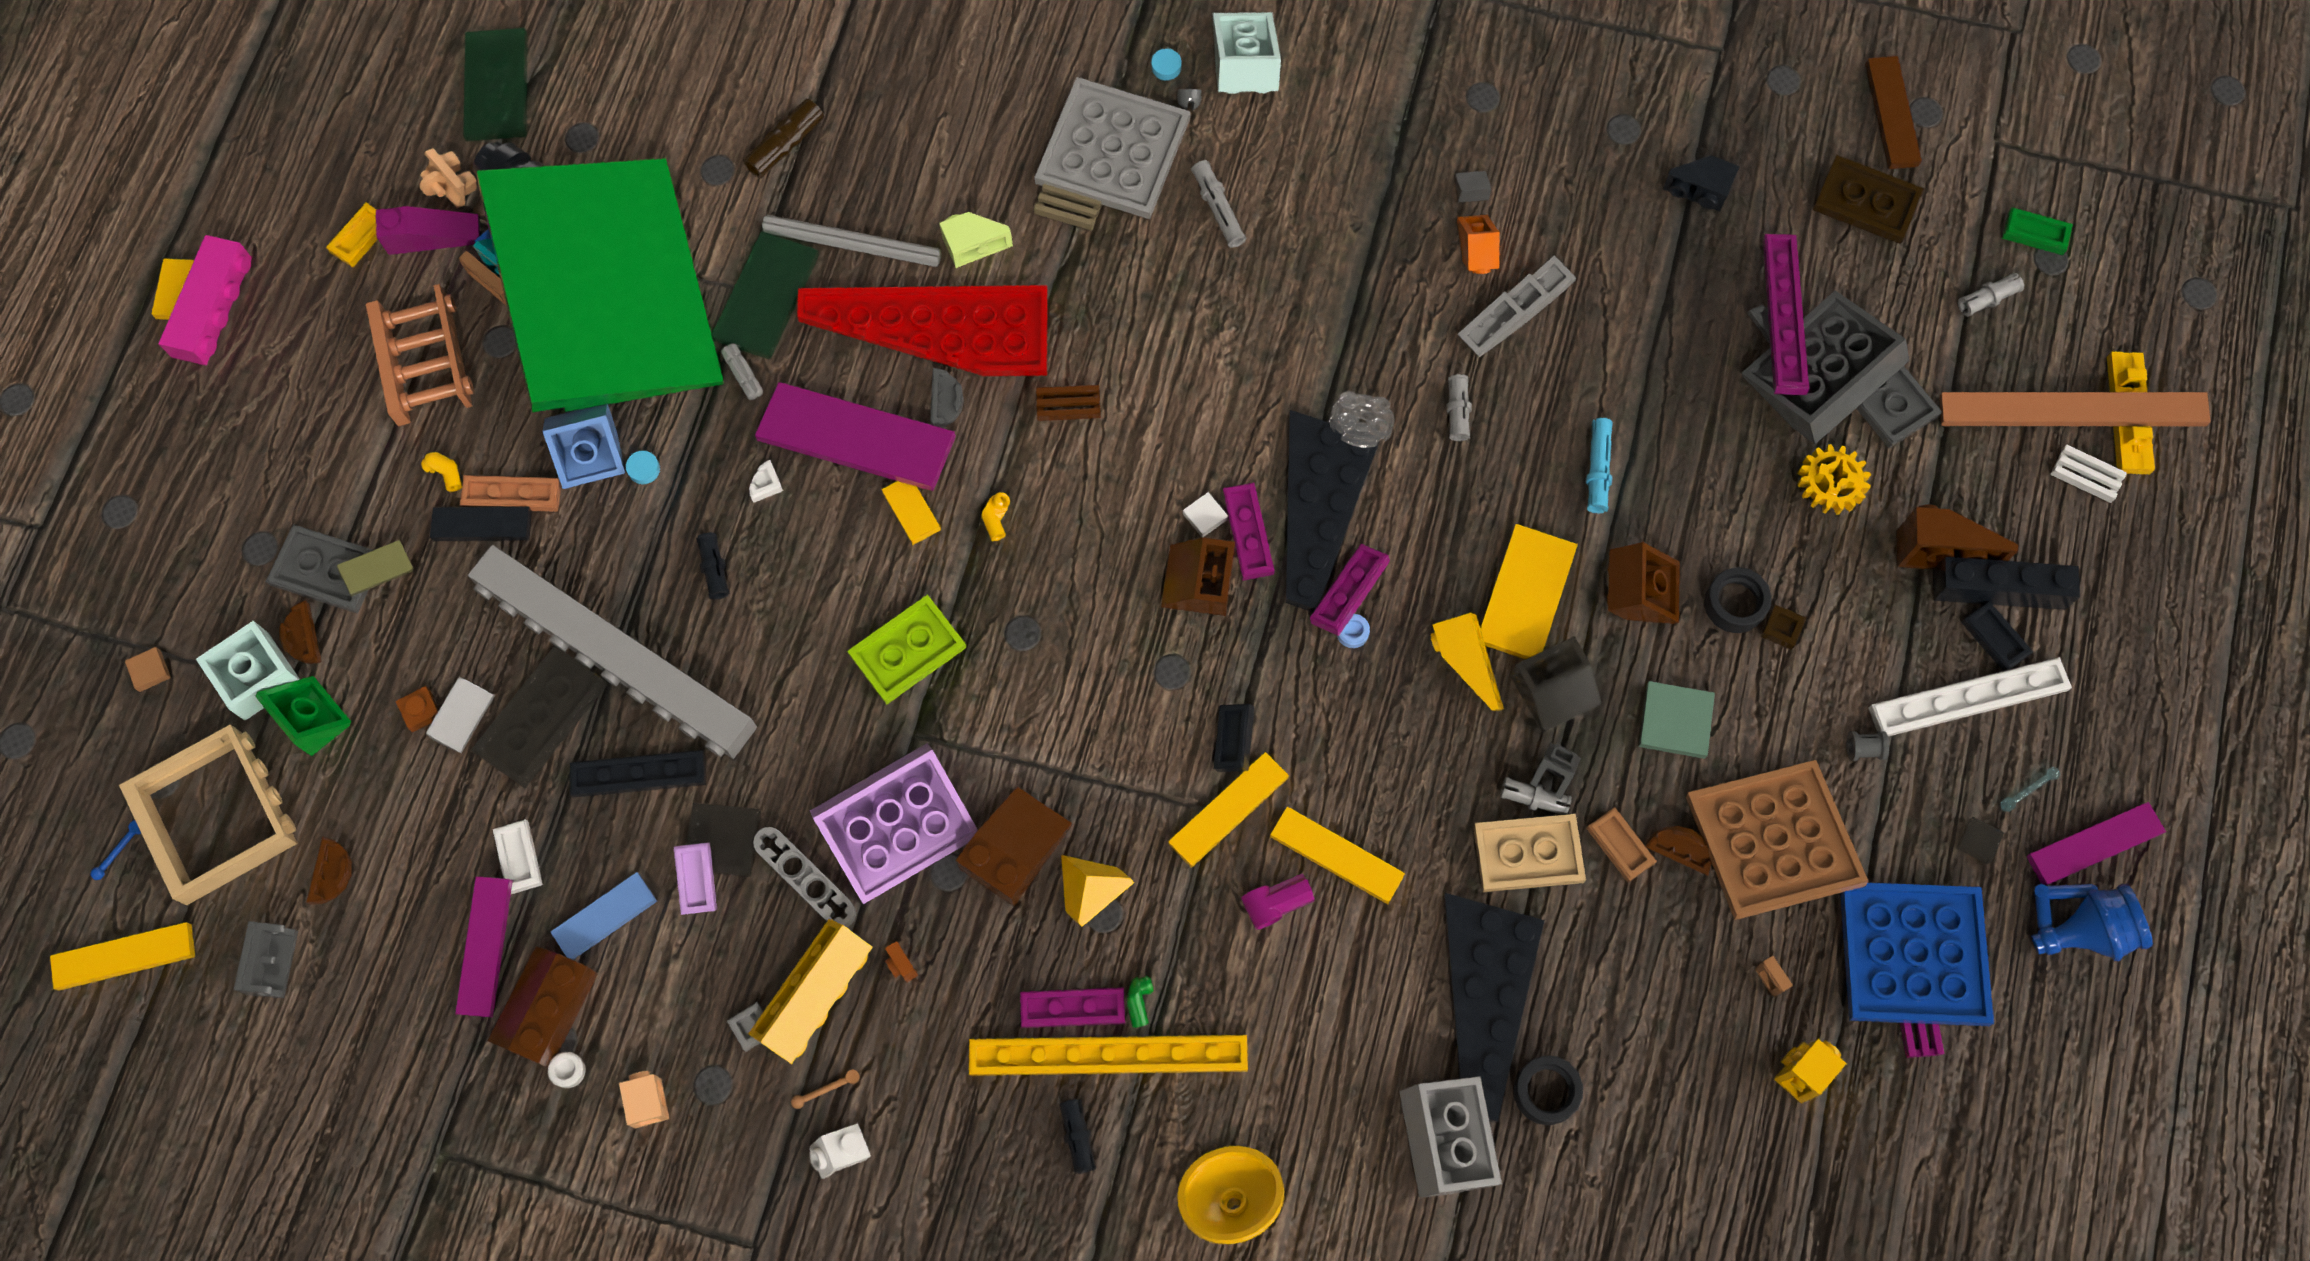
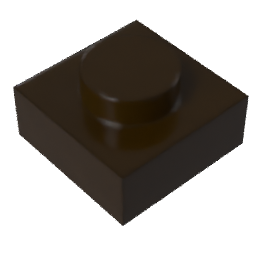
M1775 604L1761 637L1792 650L1796 645L1806 617Z

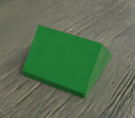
M314 676L259 691L255 696L289 739L311 757L351 724V720Z

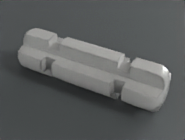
M732 343L724 347L721 353L747 398L754 400L763 394L762 387L741 355L737 345Z

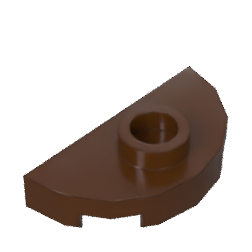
M304 600L294 605L284 623L280 624L279 640L283 649L297 661L307 664L322 663L310 604Z
M1681 826L1664 827L1654 832L1646 841V848L1707 876L1709 875L1712 864L1705 839L1694 830Z
M322 836L306 901L310 905L324 904L335 899L347 887L351 878L352 861L348 851L335 840Z

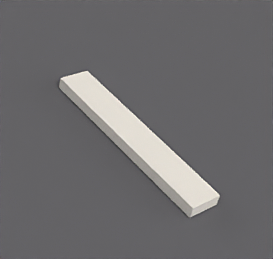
M2059 657L1872 704L1869 707V711L1876 730L1886 731L1888 736L2067 692L2072 687Z

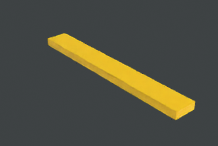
M1247 1035L969 1039L970 1076L1248 1072Z

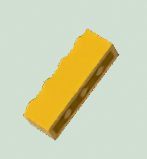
M829 918L748 1035L792 1064L797 1057L803 1054L808 1040L816 1028L822 1026L826 1021L828 1011L836 999L844 995L848 988V982L855 972L864 966L868 959V953L873 947L844 925Z

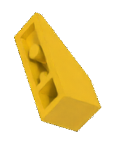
M1468 613L1432 624L1434 633H1431V640L1435 651L1441 652V656L1492 711L1503 710V703L1477 615Z

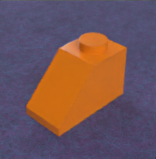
M1488 215L1457 217L1462 259L1467 270L1475 274H1486L1490 272V269H1499V231Z

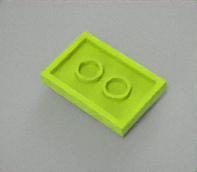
M927 594L847 652L887 705L967 647Z

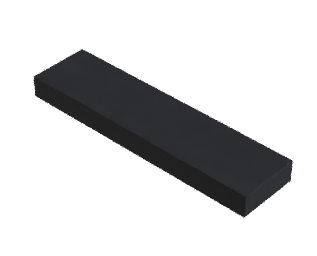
M703 750L570 763V795L573 798L706 785V759Z

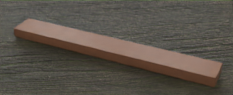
M1942 392L1939 396L1940 410L1942 411L1940 415L1941 426H2208L2211 422L2207 392Z

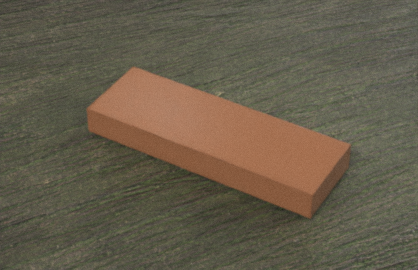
M464 475L460 506L529 507L532 511L558 512L561 483L559 478Z

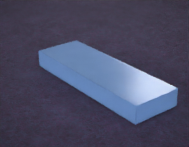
M636 872L551 931V934L566 957L574 960L657 902V899L640 874Z

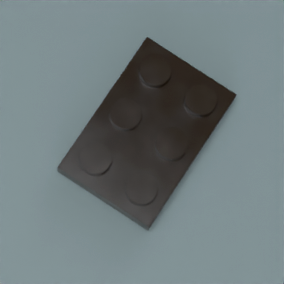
M1836 155L1813 211L1901 244L1906 236L1924 188Z

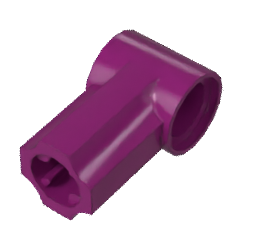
M1302 873L1270 888L1267 885L1252 890L1242 896L1241 900L1255 930H1259L1278 922L1283 918V915L1314 902L1315 898L1308 880Z

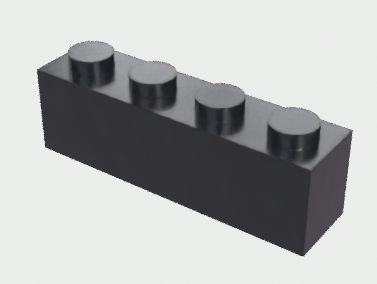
M1944 557L1933 569L1934 601L1986 604L1990 601L1993 605L2066 610L2080 598L2079 566Z

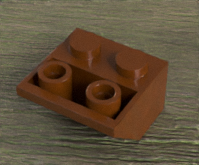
M1202 537L1171 544L1161 607L1226 616L1235 556V542Z

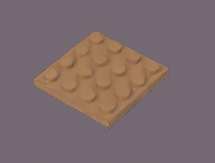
M1816 760L1688 792L1686 796L1700 835L1707 844L1709 857L1734 920L1861 888L1868 883L1867 876Z

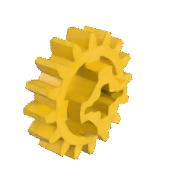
M1829 444L1824 452L1819 447L1816 448L1812 456L1807 455L1802 462L1804 465L1801 466L1797 473L1802 476L1797 486L1806 488L1801 495L1802 498L1811 497L1813 499L1810 505L1812 508L1818 504L1823 505L1822 513L1825 514L1829 508H1833L1836 515H1839L1844 507L1849 512L1852 511L1856 503L1860 504L1866 497L1864 494L1867 493L1871 486L1866 482L1871 473L1862 471L1866 461L1857 462L1855 460L1857 456L1856 451L1850 455L1845 454V446H1841L1839 451H1834L1832 444Z

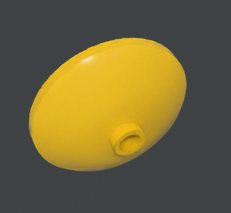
M1244 1146L1222 1147L1204 1154L1187 1169L1178 1188V1208L1184 1223L1200 1238L1219 1244L1240 1243L1252 1239L1265 1231L1277 1218L1284 1201V1184L1279 1169L1264 1153ZM1239 1205L1238 1208L1231 1209L1233 1206Z

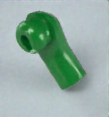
M1137 976L1130 982L1126 1003L1133 1028L1149 1024L1143 995H1149L1154 991L1149 976L1139 979Z

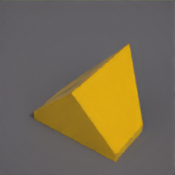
M1061 855L1065 911L1081 927L1134 883L1128 875L1117 867Z

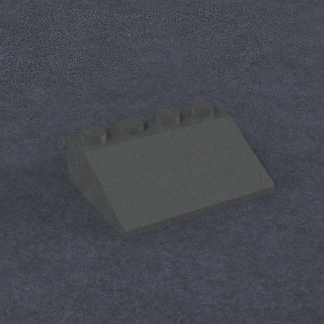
M1837 291L1830 294L1803 318L1809 380L1807 395L1774 394L1771 347L1742 372V376L1784 420L1814 444L1820 441L1910 361L1904 337Z

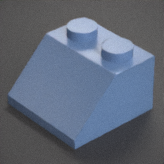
M608 405L579 409L545 418L542 432L563 489L625 473L618 434Z

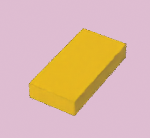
M365 203L327 245V250L353 268L378 240L376 238L377 209Z
M163 259L151 313L155 319L169 320L194 260Z
M897 481L881 489L912 545L941 531L937 520L916 486Z

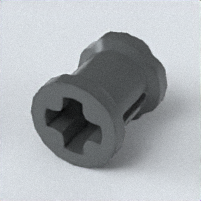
M1850 731L1846 741L1848 758L1850 761H1858L1859 758L1877 757L1878 760L1887 759L1889 755V738L1886 731H1877L1876 734H1858L1856 731Z

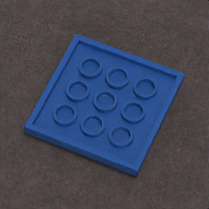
M1867 883L1864 887L1840 893L1849 1021L1991 1026L1994 1024L1982 887Z

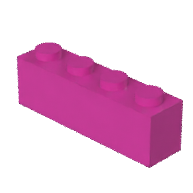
M205 235L158 343L172 358L207 366L210 356L215 353L220 332L228 322V313L233 302L238 298L242 280L251 267L252 257L241 243Z

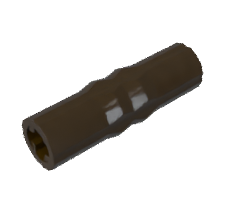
M806 98L784 120L780 121L775 129L768 132L764 140L743 159L747 169L754 176L761 179L782 158L789 155L791 150L799 145L802 139L824 118V114L818 105Z

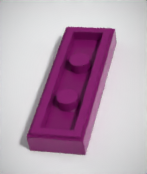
M1254 482L1223 488L1224 501L1233 541L1235 542L1242 581L1274 575V566Z
M1360 544L1311 615V623L1339 636L1389 564V555Z
M1124 987L1020 992L1021 1028L1125 1024Z

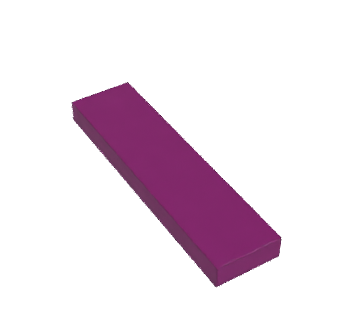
M2147 802L2033 852L2026 857L2041 884L2047 886L2160 836L2166 830L2150 803Z
M477 876L475 878L455 1014L493 1018L513 880Z

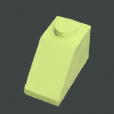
M970 212L952 215L939 223L942 238L956 268L1013 246L1009 226Z

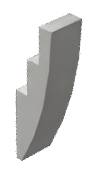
M1554 255L1533 275L1529 273L1508 293L1503 292L1460 331L1458 336L1478 357H1481L1556 299L1576 281V277Z

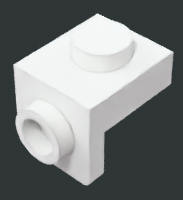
M858 1123L823 1135L810 1146L811 1164L819 1172L822 1179L829 1177L835 1171L865 1161L871 1156Z

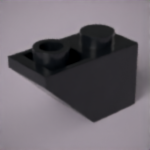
M1710 155L1672 168L1663 190L1670 192L1675 197L1686 198L1699 203L1706 209L1721 211L1740 166Z

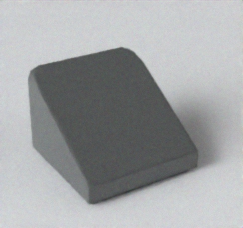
M1486 171L1455 173L1458 202L1489 200L1491 185Z

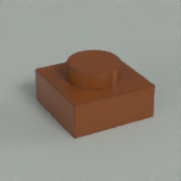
M426 686L395 701L408 729L412 733L432 723L439 711L430 689Z
M897 941L885 948L890 956L885 962L895 978L902 975L907 983L918 976Z

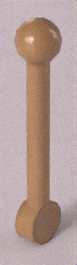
M849 1070L845 1077L806 1095H795L791 1099V1105L795 1109H800L805 1102L847 1083H858L860 1075L856 1070Z

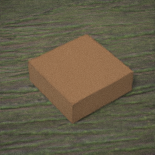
M157 647L125 660L134 688L139 692L171 678L162 652Z
M1771 956L1755 967L1756 973L1772 996L1776 997L1793 986L1774 956Z

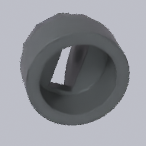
M1178 89L1177 99L1179 106L1187 110L1188 103H1191V110L1197 109L1201 103V90Z

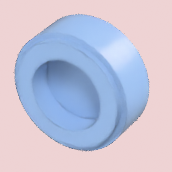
M1354 614L1341 634L1337 636L1339 642L1348 648H1358L1364 645L1370 633L1368 621L1363 616Z

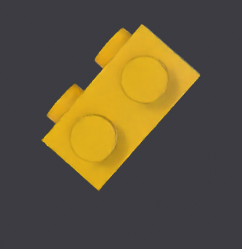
M1820 1039L1809 1044L1803 1041L1797 1048L1794 1046L1783 1057L1781 1062L1785 1066L1774 1080L1800 1103H1803L1821 1095L1847 1063L1840 1058V1051L1827 1041L1822 1042Z

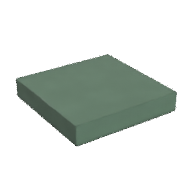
M1649 681L1646 684L1639 747L1705 759L1708 756L1715 693Z

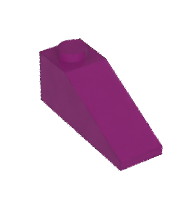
M410 206L376 210V238L388 255L474 245L476 243L475 240L480 236V217L478 214Z

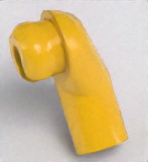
M430 452L425 455V458L421 461L422 469L428 473L430 471V473L438 472L442 474L446 490L449 492L458 491L462 488L457 464L454 460L438 452Z
M998 492L991 496L981 514L991 541H998L1006 536L1001 520L1010 505V498L1003 492Z

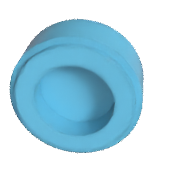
M1172 49L1157 51L1151 60L1153 74L1161 80L1176 78L1181 72L1180 55Z
M638 451L628 458L626 471L635 483L648 484L658 477L660 465L652 453Z

